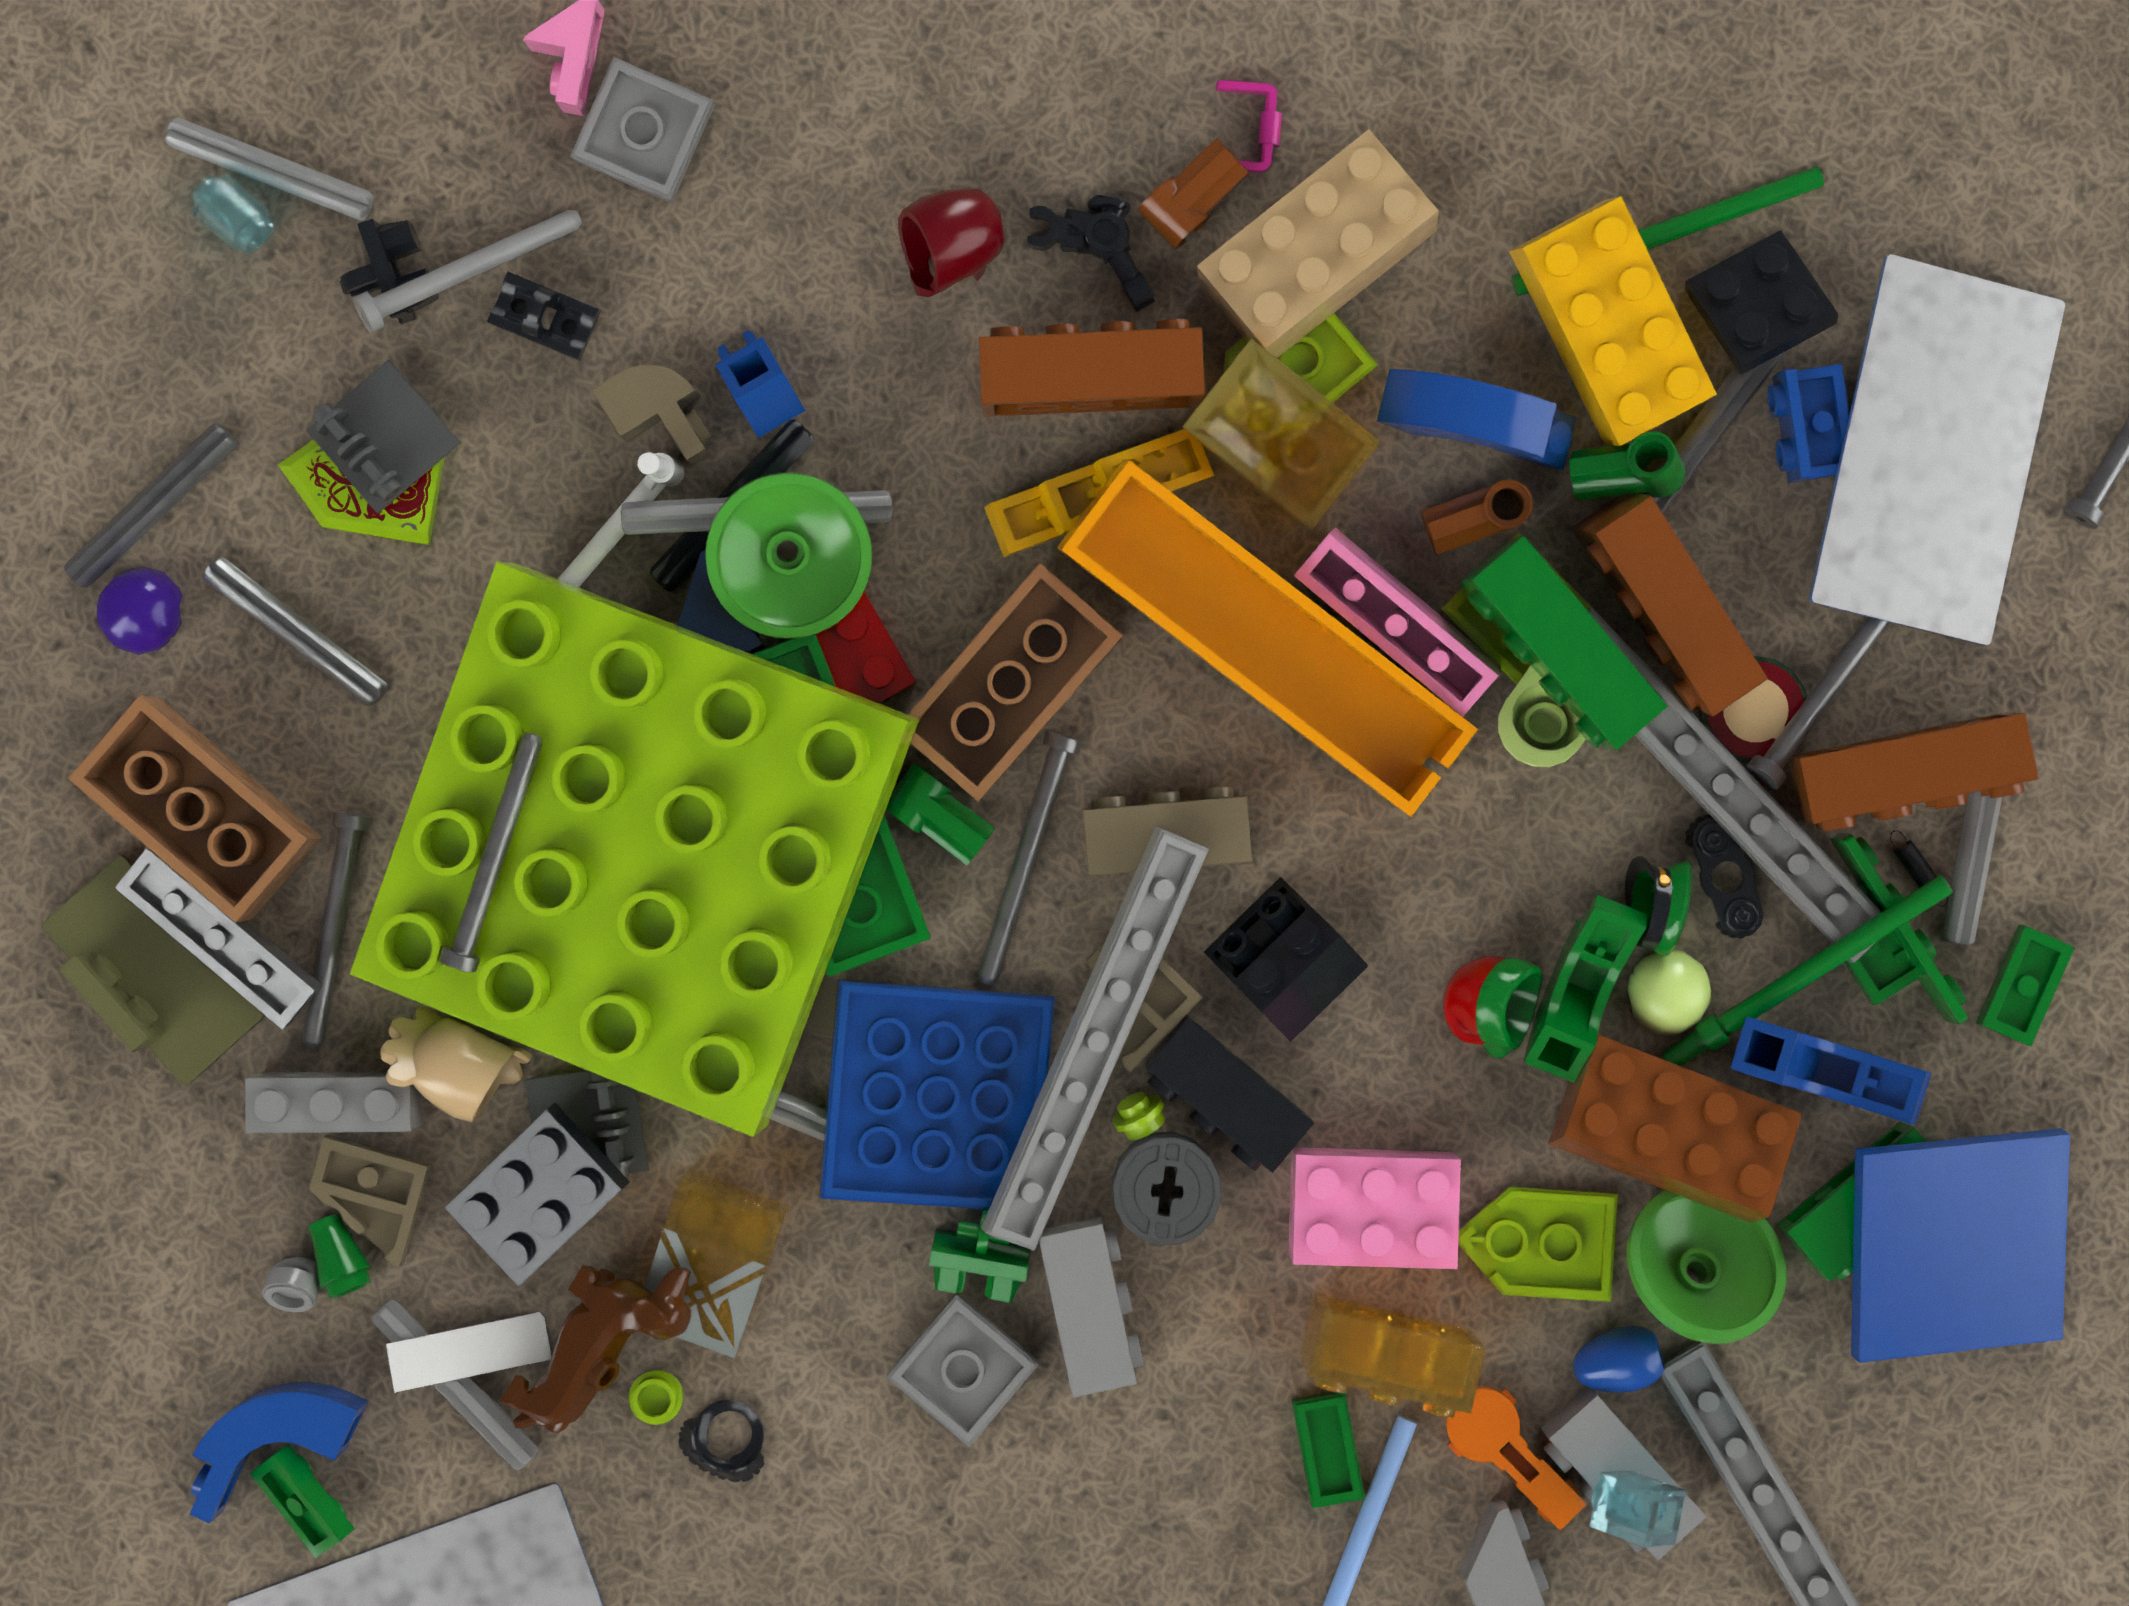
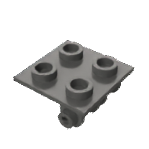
M389 359L334 407L330 403L321 406L313 414L316 422L306 430L378 514L461 443Z
M588 1070L525 1080L531 1124L547 1108L556 1103L625 1177H628L630 1173L649 1170L637 1090Z

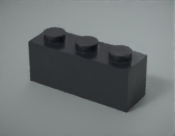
M1187 1014L1145 1063L1146 1069L1153 1074L1147 1082L1171 1102L1178 1095L1194 1108L1189 1117L1213 1137L1219 1130L1225 1133L1236 1143L1230 1151L1254 1171L1262 1164L1273 1173L1314 1124L1310 1116Z

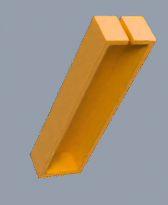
M1122 460L1057 546V549L1410 817H1412L1441 779L1435 772L1422 766L1429 757L1434 762L1448 769L1478 731L1474 725L1130 460Z

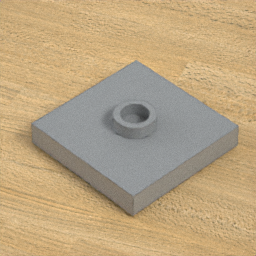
M613 57L570 157L575 162L673 204L716 104L712 99Z
M955 1293L887 1373L886 1378L970 1447L1037 1368L1039 1360L961 1294Z

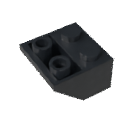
M1281 877L1204 951L1213 963L1290 1042L1368 967L1367 963L1346 940Z

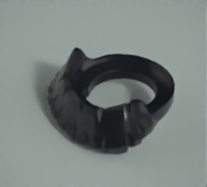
M735 1400L718 1401L705 1408L699 1417L695 1419L690 1418L683 1422L684 1427H681L680 1430L682 1432H679V1447L683 1450L682 1453L685 1456H689L688 1460L692 1464L698 1465L702 1471H709L710 1475H717L721 1480L728 1478L731 1482H739L740 1479L746 1482L754 1478L753 1474L758 1475L761 1472L759 1468L764 1466V1456L760 1453L764 1441L763 1425L757 1413L748 1405ZM725 1411H735L745 1416L749 1421L752 1429L751 1440L742 1452L733 1455L728 1460H721L708 1451V1427L712 1419L718 1414Z

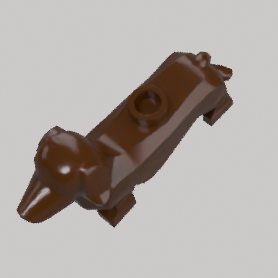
M582 1265L568 1289L582 1303L576 1306L565 1319L546 1374L540 1377L530 1390L528 1388L529 1381L522 1375H516L500 1400L505 1405L521 1413L513 1420L515 1428H524L538 1424L552 1433H560L584 1413L597 1391L607 1389L615 1381L620 1369L616 1360L631 1334L640 1331L655 1339L662 1340L683 1334L687 1330L691 1319V1309L684 1300L691 1272L683 1267L670 1270L652 1292L641 1282L625 1278L615 1280V1275L607 1269L601 1268L598 1271L592 1266Z

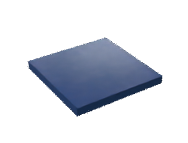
M838 979L819 1190L820 1199L989 1209L1048 1075L1055 997L1025 993Z
M2059 1128L1855 1149L1851 1356L1861 1363L2063 1340L2070 1155L2069 1133Z

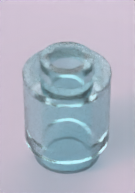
M228 174L215 178L213 175L208 176L192 193L191 200L194 202L192 215L231 250L240 249L245 255H251L265 244L275 229V222L268 217L269 210Z

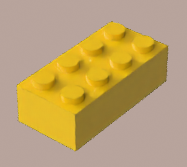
M1622 196L1606 199L1509 251L1604 445L1621 446L1717 395Z

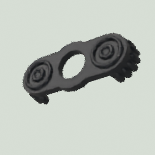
M1705 814L1703 817H1697L1695 822L1690 823L1689 829L1686 831V837L1688 838H1686L1685 843L1693 848L1700 867V886L1704 893L1712 900L1719 920L1715 926L1721 930L1723 935H1728V937L1733 939H1743L1745 936H1751L1759 929L1763 919L1762 907L1753 885L1755 880L1753 867L1749 860L1743 856L1740 846L1711 815ZM1725 861L1735 863L1742 873L1741 884L1736 890L1729 893L1720 892L1712 883L1714 868Z

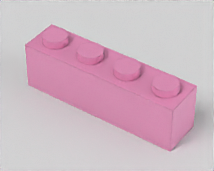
M1334 528L1294 575L1462 717L1499 676L1501 666L1337 528Z

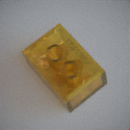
M1314 1293L1300 1358L1308 1377L1315 1378L1314 1385L1322 1389L1346 1393L1348 1386L1369 1390L1368 1397L1381 1403L1400 1405L1402 1398L1422 1402V1410L1428 1413L1453 1418L1456 1410L1471 1414L1486 1348L1472 1329Z

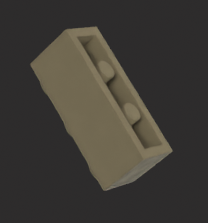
M1234 786L1201 789V800L1180 801L1179 791L1147 793L1148 804L1126 806L1125 795L1093 798L1094 809L1083 810L1088 875L1136 872L1155 826L1208 848L1209 850L1202 866L1252 862L1247 796L1234 797Z

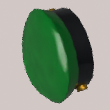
M1637 856L1630 862L1625 880L1626 906L1648 914L1647 927L1637 943L1638 947L1653 949L1657 954L1664 957L1668 956L1678 944L1687 918L1691 894L1692 869L1688 861L1676 863L1668 868L1652 866L1642 856Z

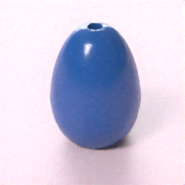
M1621 1326L1608 1330L1582 1346L1573 1360V1369L1578 1381L1588 1388L1602 1392L1624 1393L1638 1391L1655 1383L1665 1371L1655 1332L1642 1326Z

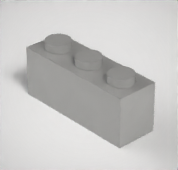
M387 1071L261 1072L245 1078V1133L411 1132L423 1125V1096L414 1085L406 1087L390 1085L385 1078Z
M1102 1217L1044 1229L1039 1243L1072 1397L1075 1398L1137 1384L1134 1368L1143 1367L1144 1360L1138 1334L1127 1336L1123 1315L1132 1314L1133 1309L1127 1281L1116 1283L1112 1262L1122 1260L1115 1228L1105 1230Z
M1586 1387L1541 1427L1550 1440L1544 1447V1450L1565 1473L1572 1467L1580 1473L1587 1482L1579 1489L1600 1513H1603L1608 1507L1614 1511L1622 1520V1523L1615 1529L1637 1554L1646 1547L1658 1561L1707 1518L1593 1389Z

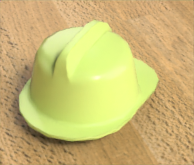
M1530 666L1504 702L1498 715V734L1504 748L1516 760L1533 767H1552L1566 762L1580 749L1586 739L1574 725L1579 718L1565 703L1559 706L1548 696L1538 682L1542 677Z

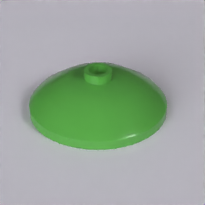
M801 473L770 474L740 487L718 510L712 521L706 541L707 573L713 591L722 606L744 626L758 633L777 638L806 637L822 632L837 624L854 608L861 598L871 572L872 547L870 536L856 506L835 486L817 477ZM784 541H791L797 545V552L790 559H783L777 555V547Z
M1665 1190L1642 1208L1631 1226L1627 1241V1264L1632 1283L1648 1310L1674 1332L1704 1343L1722 1344L1736 1342L1757 1332L1777 1312L1786 1288V1261L1779 1239L1766 1219L1749 1223ZM1687 1268L1697 1273L1699 1282L1693 1281L1688 1276Z

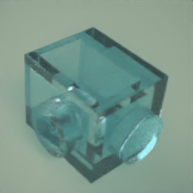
M1634 1471L1600 1472L1598 1483L1592 1493L1591 1503L1593 1510L1589 1526L1643 1547L1675 1545L1686 1490Z

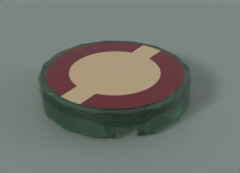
M1754 656L1768 680L1715 716L1699 711L1700 722L1738 762L1749 763L1754 755L1764 757L1807 699L1806 689L1795 672L1776 659Z

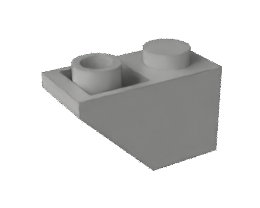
M1502 1496L1491 1499L1460 1566L1473 1606H1545L1540 1592L1549 1590V1586L1538 1558L1528 1561L1522 1545V1541L1530 1539L1526 1523L1519 1507L1509 1510Z

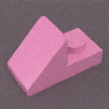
M578 0L523 38V41L533 52L563 57L562 63L555 62L550 79V94L556 96L555 102L564 113L585 116L605 12L599 0Z

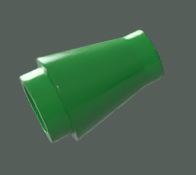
M339 1214L322 1218L308 1226L312 1237L320 1289L326 1288L330 1299L350 1294L372 1282L368 1274V1270L372 1267L342 1224Z

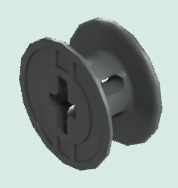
M1173 1131L1152 1133L1132 1142L1119 1157L1112 1177L1114 1206L1123 1224L1139 1239L1160 1246L1183 1244L1201 1235L1215 1219L1221 1201L1220 1176L1209 1153L1193 1138ZM1165 1166L1175 1167L1173 1181L1175 1186H1181L1180 1192H1171L1168 1209H1159L1158 1190H1151L1152 1185L1162 1183Z

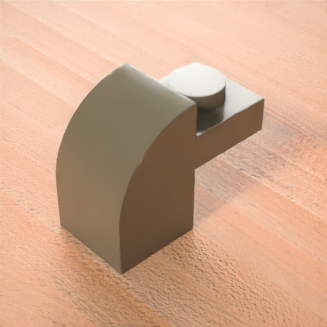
M654 364L637 365L619 372L592 389V392L618 434L625 441L629 442L663 421L689 463L694 465L711 454L704 441L712 437L703 420L695 409L688 413H685L683 407L701 396L683 376L674 370Z

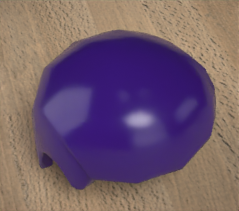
M144 566L124 571L115 576L99 595L97 603L98 625L113 646L118 649L138 655L162 649L176 635L181 626L180 602L183 595L179 587L162 571Z

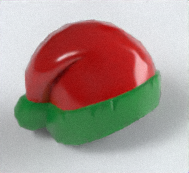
M1483 956L1464 963L1448 980L1443 995V1014L1452 1034L1464 1043L1483 1045L1486 1052L1493 1058L1503 1059L1512 1050L1518 1049L1527 1035L1539 999L1543 980L1541 969L1523 959L1500 956Z

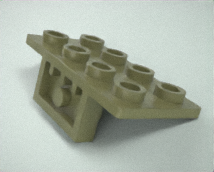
M118 856L42 924V928L70 959L58 970L132 1052L149 1047L181 1084L188 1085L254 1028L266 1015L115 888L133 865L126 856Z

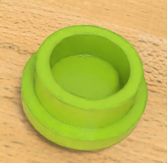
M1145 1092L1131 1094L1118 1104V1112L1112 1120L1113 1125L1118 1132H1124L1129 1140L1142 1139L1158 1130L1166 1120L1162 1112L1164 1103L1157 1094L1146 1095Z
M660 1369L642 1373L633 1382L629 1391V1404L634 1415L641 1421L652 1425H660L672 1420L680 1411L684 1399L683 1388L679 1380L673 1374Z

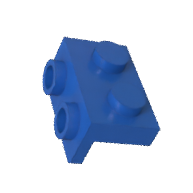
M1842 364L1797 371L1795 368L1786 369L1772 376L1773 385L1768 386L1767 399L1771 416L1779 418L1782 439L1776 440L1775 452L1780 471L1787 472L1788 483L1836 476L1849 419Z

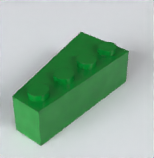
M1525 536L1506 541L1457 583L1468 595V600L1477 612L1488 622L1491 620L1505 636L1503 641L1510 651L1523 664L1528 662L1542 677L1538 682L1548 696L1559 706L1565 703L1579 718L1574 725L1594 748L1602 744L1606 749L1618 750L1668 707Z

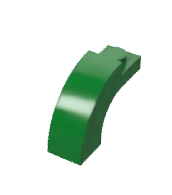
M1598 894L1596 895L1582 922L1576 921L1562 948L1538 1007L1523 1063L1570 1082H1575L1596 1046L1598 1030L1607 1001L1619 974L1647 927L1648 914Z

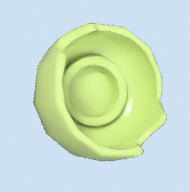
M1673 950L1668 956L1664 957L1655 952L1641 959L1635 966L1634 972L1630 975L1627 986L1632 1016L1639 1024L1656 1035H1679L1694 1027L1701 1020L1711 1000L1710 981L1703 965L1680 950Z

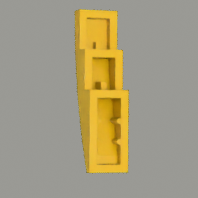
M1182 429L1101 458L1091 465L1046 480L1039 486L989 503L984 509L1003 557H1008L1067 535L1122 460L1132 461L1172 493L1213 477L1214 473L1203 445L1188 431Z

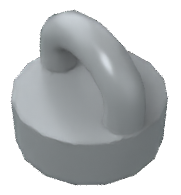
M291 1257L276 1263L266 1275L262 1289L263 1298L275 1308L288 1312H304L313 1308L320 1290L316 1262L310 1258Z

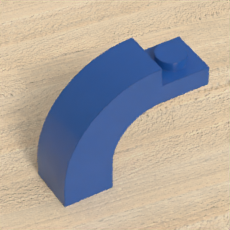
M1389 369L1377 422L1412 435L1445 438L1477 444L1514 455L1546 468L1564 470L1577 417L1557 410V404L1497 385L1432 372Z
M1746 1016L1730 1068L1782 1086L1807 1091L1912 1125L1917 1123L1932 1075L1928 1071Z
M293 1382L267 1388L242 1401L207 1431L192 1455L212 1466L205 1464L193 1483L190 1494L196 1496L197 1499L189 1515L207 1523L212 1522L225 1509L248 1457L254 1449L276 1442L293 1443L335 1461L347 1449L368 1400L327 1384Z

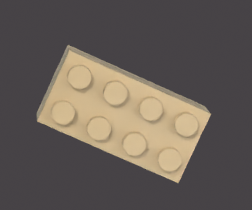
M1368 129L1197 265L1199 283L1238 332L1247 341L1251 339L1267 355L1276 360L1437 232L1439 210Z

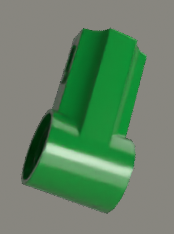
M1660 432L1641 434L1631 443L1621 446H1606L1572 451L1571 459H1569L1573 494L1577 501L1644 492L1652 497L1663 498L1672 495L1680 489L1685 480L1686 471L1684 463L1674 443L1668 436ZM1658 458L1667 459V462L1661 469L1654 472L1645 471V468L1651 461Z
M913 762L895 785L886 810L918 834L924 832L936 841L940 847L968 866L996 828L952 796V790Z

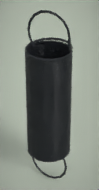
M1898 830L1892 831L1891 834H1890V840H1891V835H1892L1893 832H1895V831H1896V832H1899V833H1901V832L1898 831ZM1910 840L1906 842L1907 845L1898 849V851L1894 849L1893 852L1920 888L1936 878L1937 875L1913 841Z

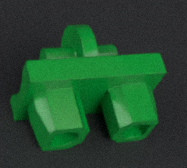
M983 1209L980 1224L959 1220L957 1232L941 1229L935 1230L929 1266H934L936 1290L950 1293L963 1292L966 1272L988 1276L984 1296L996 1301L1008 1303L1013 1301L1020 1281L1026 1282L1031 1249L986 1234L981 1227L989 1209Z

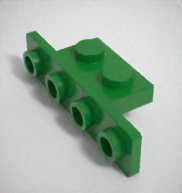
M1839 833L1830 839L1858 883L1856 886L1881 912L1903 899L1894 885L1891 883L1884 885L1874 869L1879 864L1877 856L1862 837L1855 839L1852 834ZM1908 922L1877 941L1855 963L1848 960L1844 962L1871 1005H1878L1918 979L1945 1021L1959 1025L1969 1019L1961 1006L1966 1002L1961 988L1948 974L1944 977L1941 975L1932 960L1937 956L1933 944L1922 930L1916 929L1914 931Z

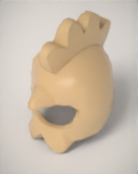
M424 1006L418 1007L415 1010L413 1020L404 1017L392 1020L388 1031L392 1039L387 1040L380 1050L381 1059L391 1065L385 1076L386 1081L390 1085L399 1087L414 1085L419 1093L439 1110L454 1118L468 1122H474L480 1116L500 1084H515L522 1079L523 1071L519 1063H528L531 1060V1053L522 1048L507 1046L487 1037L475 1029L476 1025L469 1022H461L450 1018L441 1019L436 1012Z

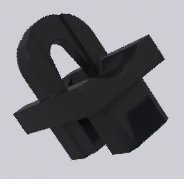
M373 218L358 223L357 225L371 264L343 274L340 277V285L343 293L350 294L351 297L366 291L371 293L379 289L381 293H384L429 273L424 268L401 277L396 263L397 259L422 251L413 224L405 220L381 226ZM438 293L391 314L390 317L392 319L398 318L401 325L416 320L414 311L422 309L439 299Z
M507 271L500 295L490 312L487 322L495 327L581 361L601 311L591 305ZM547 307L556 310L549 330L543 328L541 322Z

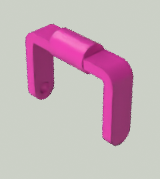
M1217 81L1216 91L1266 95L1265 111H1262L1260 114L1258 146H1262L1261 162H1239L1249 173L1267 172L1272 162L1273 147H1280L1282 113L1276 112V88L1267 83Z

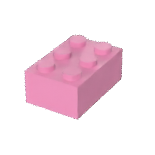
M1294 1147L1291 1151L1288 1255L1292 1264L1458 1269L1461 1159L1453 1152Z

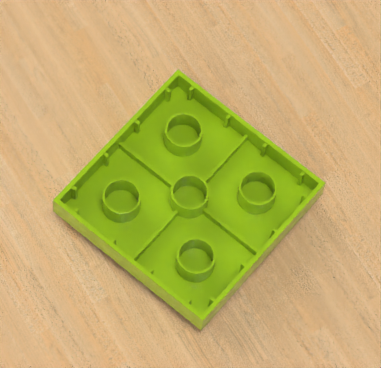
M496 562L350 975L754 1137L769 1125L919 719L520 564ZM526 732H531L541 736L543 745L473 953L481 959L476 972L458 970L438 960L443 946L452 947L520 739Z

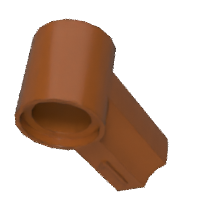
M1216 138L1176 178L1172 176L1158 186L1143 201L1138 211L1164 240L1176 250L1187 241L1185 237L1192 230L1197 232L1210 218L1208 213L1250 173L1225 145Z
M1508 479L1501 480L1489 487L1421 510L1420 512L1429 541L1437 556L1520 526L1531 515L1533 499L1525 485L1519 481ZM1508 491L1518 498L1520 510L1514 520H1502L1493 512L1492 500L1497 492Z

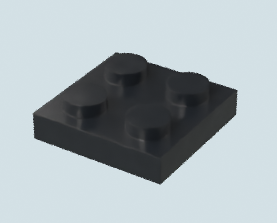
M1782 230L1685 281V291L1740 375L1837 324L1838 312Z

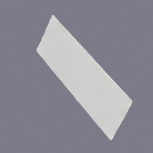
M540 1312L386 1344L394 1393L551 1360L552 1357L545 1318Z

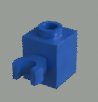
M747 330L742 333L747 346L733 354H730L724 344L719 346L718 354L721 361L715 365L734 400L759 438L806 410L764 338L757 339L751 331Z

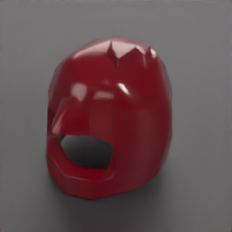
M978 189L942 190L921 197L903 209L898 218V232L902 250L910 270V281L918 296L931 297L970 276H973L978 281L984 274L986 266L1000 254L1005 243L1001 212L988 194ZM930 257L933 262L934 277L929 269L928 260Z

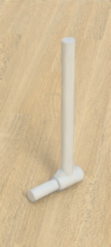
M648 452L642 454L638 459V468L646 476L623 503L653 501L665 486L672 487L678 485L685 475V468L682 462L664 453L653 454ZM622 504L560 575L559 580L580 587L624 536L625 533L621 526Z

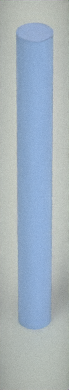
M1400 1414L1397 1415L1323 1606H1346L1417 1427L1418 1422Z

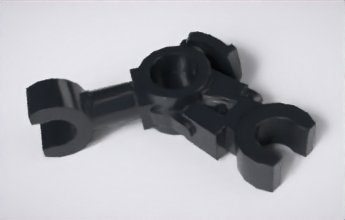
M1096 195L1087 202V206L1091 210H1101V212L1088 214L1080 210L1066 209L1065 217L1057 216L1052 209L1046 206L1030 208V218L1045 220L1049 223L1050 229L1044 236H1028V247L1044 251L1050 249L1056 243H1061L1062 252L1092 254L1102 259L1104 264L1110 263L1136 313L1155 303L1153 298L1155 295L1128 252L1131 250L1129 244L1130 230L1124 217L1130 212L1131 207L1129 203L1116 197Z

